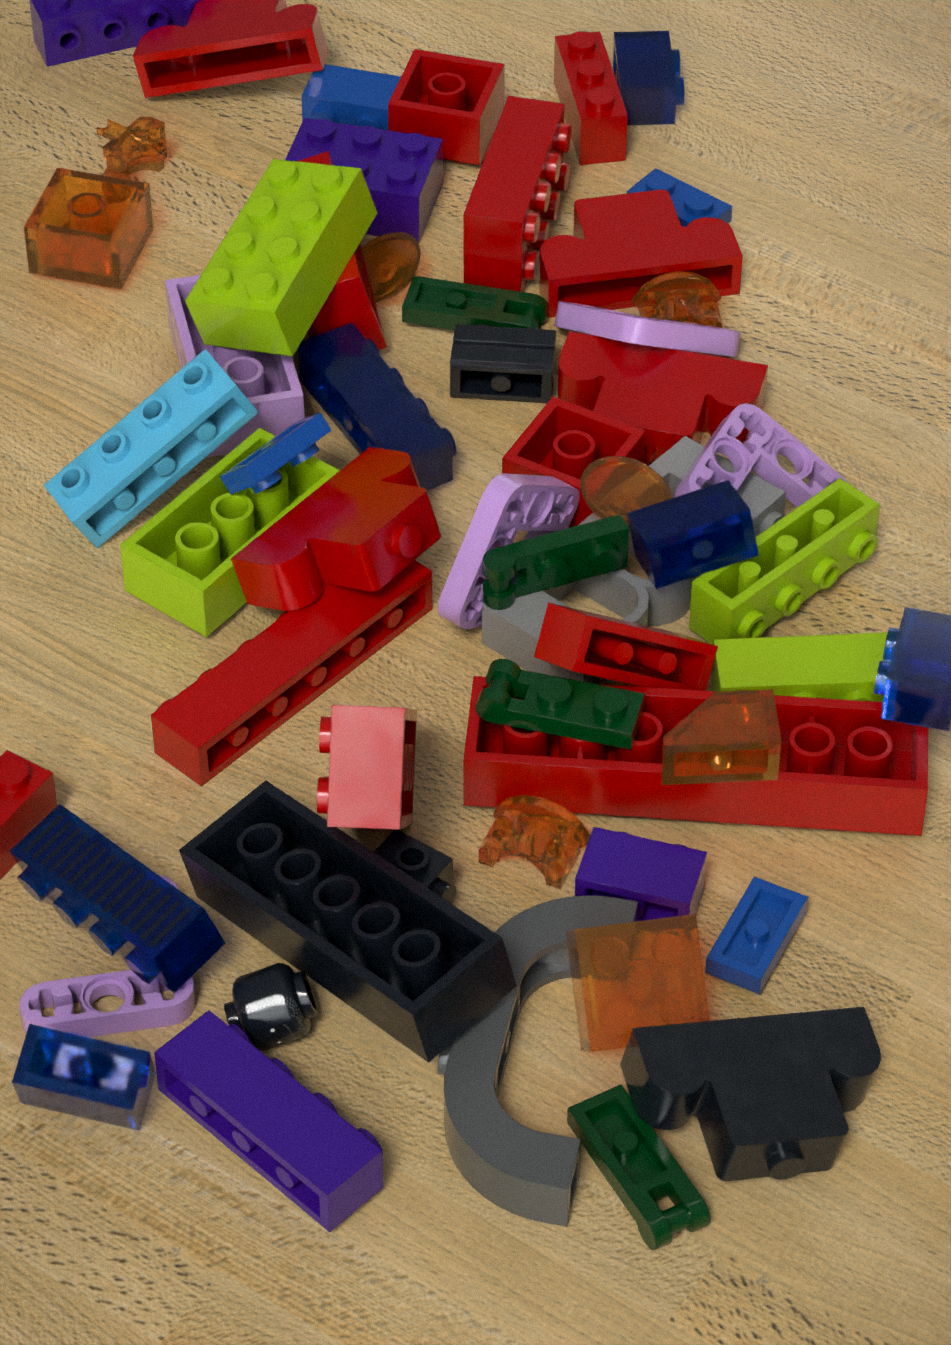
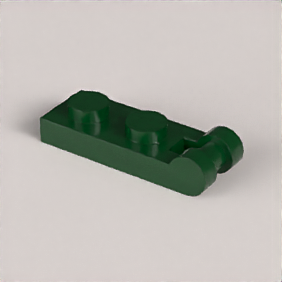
M413 276L402 305V322L455 330V324H483L494 327H533L541 329L540 325L544 322L549 307L543 297L532 293Z
M619 514L487 551L483 556V574L487 578L483 583L482 598L484 604L494 610H504L514 604L515 598L627 568L628 525L622 515Z
M497 659L490 664L485 678L488 687L481 690L475 706L476 713L485 721L632 749L644 711L645 693L521 670L518 664L508 659ZM511 696H512V697L523 698L524 700L511 698Z
M621 1084L567 1108V1124L576 1137L581 1139V1144L636 1221L642 1239L651 1250H656L671 1243L672 1235L685 1228L689 1232H694L710 1224L709 1210L702 1196L652 1126L639 1118L629 1094ZM668 1196L674 1206L661 1211L655 1201Z

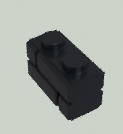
M455 324L450 358V396L452 398L548 403L553 395L556 366V330L533 327H494L483 324Z

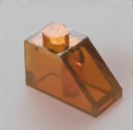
M773 689L714 692L663 737L662 785L778 780L782 740Z

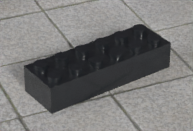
M267 780L179 849L197 898L295 968L304 971L309 978L428 1063L517 986L502 937L339 828L327 827V820Z

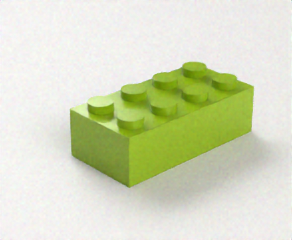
M278 159L271 161L185 300L204 345L293 356L377 215L376 207L361 168Z
M258 428L120 544L125 591L203 636L208 637L247 603L231 558L340 470L311 456L293 467L290 462H287L278 469L282 478L257 494L253 492L251 487L230 494L219 476L275 437L273 434Z

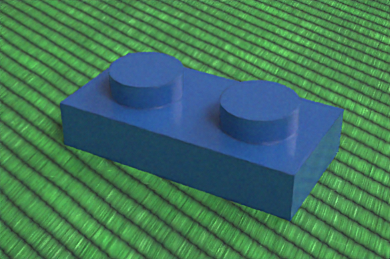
M657 168L627 190V193L660 189L668 191L680 224L683 227L688 226V223L703 217L717 218L726 223L731 222L732 205Z
M321 412L293 423L219 477L230 494L249 487L257 494L282 478L278 469L287 462H290L293 467L317 453L319 448L315 442L332 430Z
M754 876L706 957L705 973L760 994L807 912L808 896Z

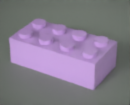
M201 275L165 280L168 325L180 370L206 349L259 412L207 457L229 454L258 428L277 436L293 423L305 419L304 395L292 356L204 345L185 302Z

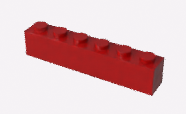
M414 560L385 586L374 592L332 584L323 585V593L316 601L300 609L285 611L272 625L253 639L243 642L233 654L213 669L204 671L197 681L172 699L164 701L151 714L154 753L202 787L433 609L432 570Z

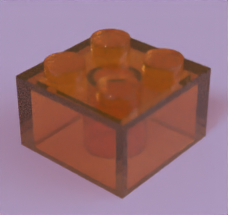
M57 167L24 225L29 273L94 284L101 287L122 289L153 231L150 184Z
M696 914L566 931L581 1051L596 1052L626 1048L633 1028L710 1021Z

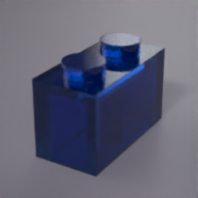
M669 31L614 32L612 69L628 114L627 125L675 124L676 105H684V78L680 77L679 49H671Z
M729 480L626 513L636 559L656 589L759 555L750 508Z
M905 607L900 628L889 627L883 654V660L885 661L880 660L874 694L884 696L881 719L949 731L951 726V615Z
M29 1024L12 1084L20 1102L23 1104L140 1131L156 1071L149 1051Z

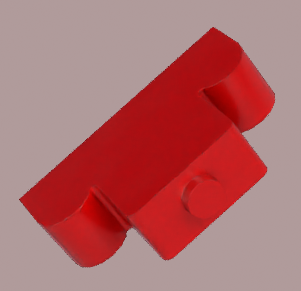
M202 0L195 4L185 27L166 25L145 33L138 42L133 59L144 96L148 98L321 71L328 56V47L318 9L312 4H298L287 7L286 0Z
M660 189L579 199L574 202L573 236H553L545 240L540 247L539 291L541 297L548 303V318L556 317L558 301L616 310L740 294L743 255L732 228L723 220L703 217L691 221L686 227L681 226L670 194L666 190Z
M569 331L558 362V398L645 430L644 467H648L684 436L699 444L703 433L707 432L712 436L721 421L740 404H752L763 410L768 365L677 349L627 343ZM744 427L736 439L743 443L747 439L749 431Z
M369 447L234 555L231 561L247 604L279 611H291L303 608L316 601L322 595L323 585L325 584L369 592L381 589L441 538V533L427 490L420 486L410 455L402 451Z

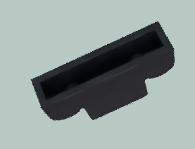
M854 1007L633 1028L620 1066L633 1107L639 1118L646 1124L660 1130H674L684 1126L691 1116H695L698 1119L715 1174L720 1180L735 1181L763 1177L784 1180L795 1177L800 1173L827 1171L832 1168L849 1131L844 1113L855 1110L862 1104L879 1067L881 1053L865 1008Z

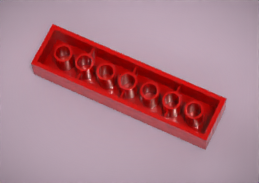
M473 676L463 758L464 806L922 835L928 794V705L599 684L645 693L644 711L632 749L630 750L485 721L476 713L475 706L481 690L488 687L485 681L486 677ZM511 696V698L524 700L523 698H518V697H512V696Z

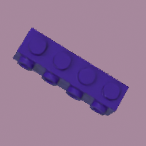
M29 0L34 43L47 67L136 47L140 38L150 30L166 25L185 27L195 4L202 0Z
M208 1010L154 1052L158 1090L328 1232L336 1228L384 1187L383 1150L376 1138L363 1128L356 1129L338 1115L334 1105L324 1095L317 1092L312 1094L296 1081L289 1068L277 1058L269 1059L252 1045L246 1033L237 1025H227Z

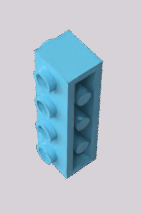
M205 349L154 393L144 399L142 403L110 430L105 432L84 452L66 465L44 484V487L70 521L96 548H99L259 412Z

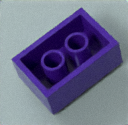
M304 118L285 160L299 161L329 151L333 165L361 168L377 210V215L365 235L420 243L443 186V139L427 137L418 133L408 134L381 130L372 126L335 123L326 119Z

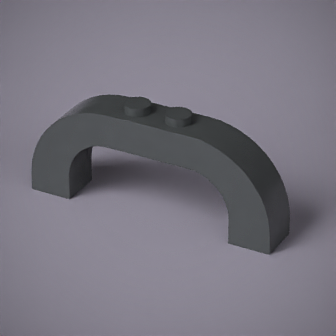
M606 896L565 897L533 906L504 923L494 933L503 938L517 986L439 1053L437 1071L438 1074L444 1075V1130L450 1155L462 1176L477 1192L496 1206L510 1213L530 1220L567 1227L580 1174L581 1139L544 1133L527 1128L512 1119L503 1110L498 1101L522 1007L536 990L559 979L583 977L625 984L636 941L638 901Z

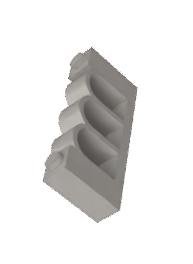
M684 436L579 524L582 525L621 514L629 527L628 554L670 578L661 580L643 579L624 569H619L607 574H601L515 598L514 604L504 610H494L483 604L482 644L508 660L515 662L526 671L593 684L612 685L615 680L570 671L534 657L548 602L569 607L560 601L575 589L622 617L623 619L621 620L646 626H660L673 623L685 616L690 609L692 581L785 517L786 492L749 472L729 504L712 520L700 523L689 519L679 509L676 503L675 492L677 486L704 446ZM715 453L718 465L725 471L734 473L732 462ZM706 482L701 487L699 495L704 499L713 486ZM666 511H669L714 538L705 540L691 539L680 535L659 523L656 519Z

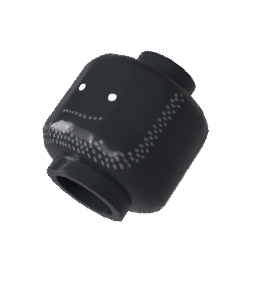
M277 963L236 978L232 989L233 1001L224 1004L228 1024H235L246 1033L252 1045L258 1050H268L303 1038L310 1031L311 1018L318 1016L316 1000L304 971L295 973L289 965L284 963Z

